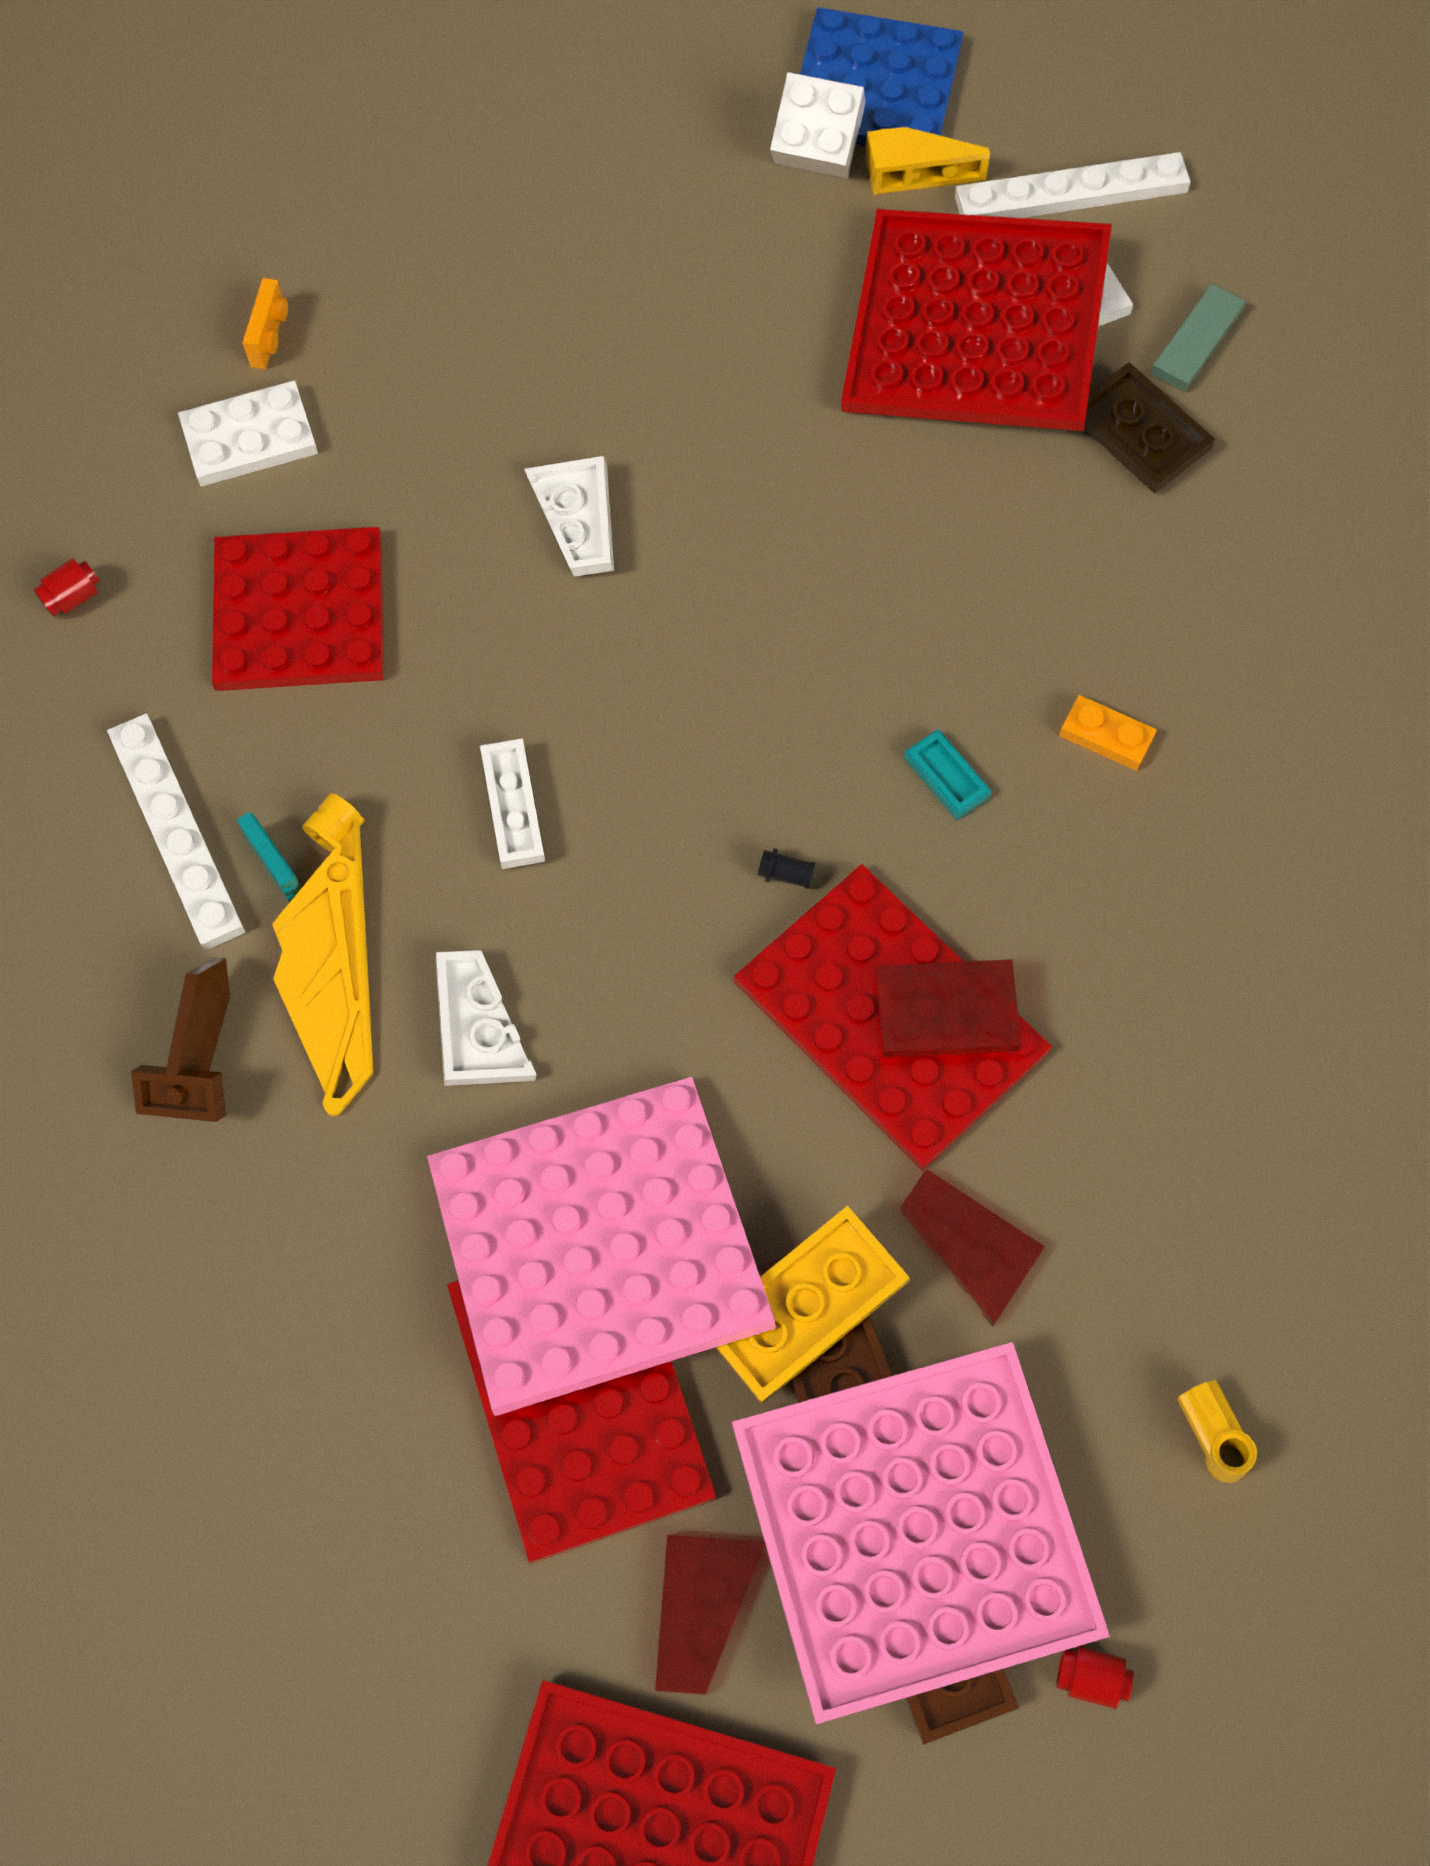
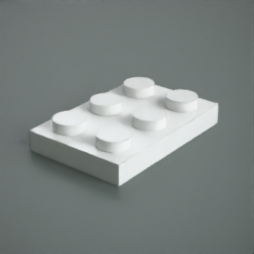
M295 380L178 412L200 487L318 454Z

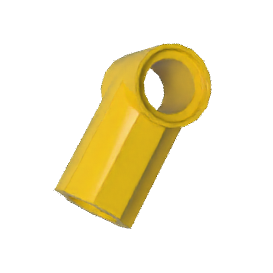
M1213 1380L1202 1383L1179 1395L1177 1401L1206 1456L1205 1463L1209 1473L1220 1482H1238L1250 1471L1256 1462L1257 1449L1250 1436L1242 1431L1217 1381ZM1231 1446L1237 1449L1242 1457V1466L1235 1468L1226 1465L1220 1458V1447Z

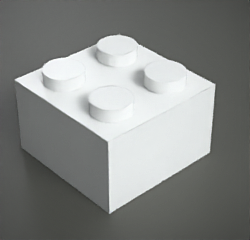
M788 72L770 148L774 164L848 179L865 107L864 87Z

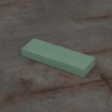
M1211 284L1154 363L1151 374L1186 392L1242 313L1246 301Z

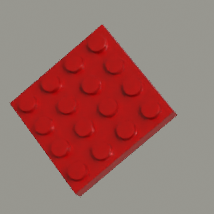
M380 527L214 537L212 684L215 691L384 680L382 534Z

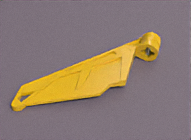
M334 793L328 795L318 807V811H315L302 826L305 833L313 841L331 852V854L314 872L272 925L282 948V954L273 980L325 1092L322 1105L329 1116L337 1117L362 1089L374 1071L360 826L365 820L351 804ZM345 1061L353 1085L342 1099L333 1098Z

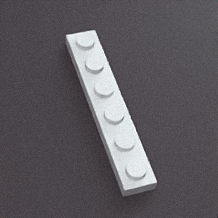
M1181 152L960 185L956 186L955 199L960 214L1026 218L1188 193L1190 179Z
M146 713L108 729L107 732L204 951L246 933L148 714Z

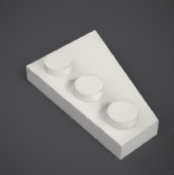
M604 456L524 469L573 576L614 571L608 473Z
M482 951L436 952L444 1086L535 1081L536 1072L531 1061H528L515 1025L509 1019L502 1003V996Z

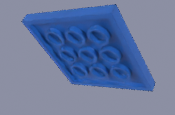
M817 7L800 75L864 87L865 107L856 145L866 146L867 132L881 129L908 127L941 136L964 31Z

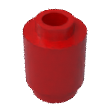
M71 558L39 579L41 584L33 590L49 613L55 617L61 612L64 615L96 595L98 591L94 585L100 582V580L85 560L78 564L74 558Z
M1078 1646L1076 1650L1068 1649L1062 1651L1056 1688L1067 1691V1696L1070 1698L1116 1710L1120 1700L1129 1701L1134 1671L1126 1669V1658Z

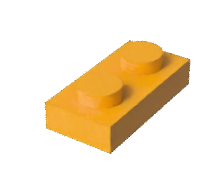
M262 278L242 342L249 365L252 368L266 370L270 354L274 355L277 351V331L280 322H285L287 318L288 301L282 295L278 280Z
M1078 695L1060 730L1059 736L1138 771L1157 729Z

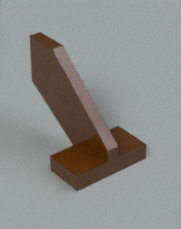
M214 957L186 973L167 1067L140 1065L131 1071L136 1114L217 1122L226 1116L222 1072L209 1071L230 998L226 958Z

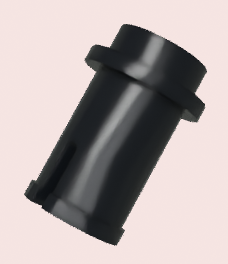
M774 848L773 852L764 850L758 875L766 877L765 882L768 883L770 879L809 889L815 862H807L779 854L777 848Z

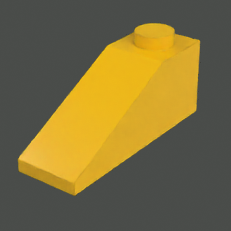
M908 127L867 132L865 161L873 195L986 181L990 151L987 147Z

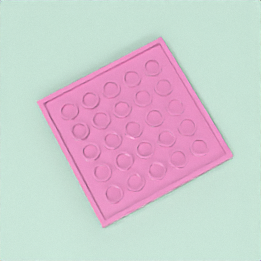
M692 1077L427 1156L489 1401L495 1416L776 1328L775 1319Z
M1013 1342L732 1422L815 1725L1110 1637Z

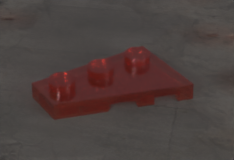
M928 1169L924 1171L900 1208L901 1213L932 1252L941 1258L955 1276L956 1282L965 1293L968 1292L983 1311V1316L993 1327L1045 1246Z
M667 1535L656 1692L706 1695L764 1549L765 1542Z

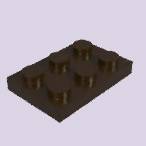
M1130 362L1089 392L1084 430L1154 494L1213 447L1215 438Z

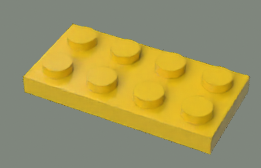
M847 1205L760 1277L775 1319L776 1328L715 1348L758 1401L763 1404L909 1282L910 1277Z

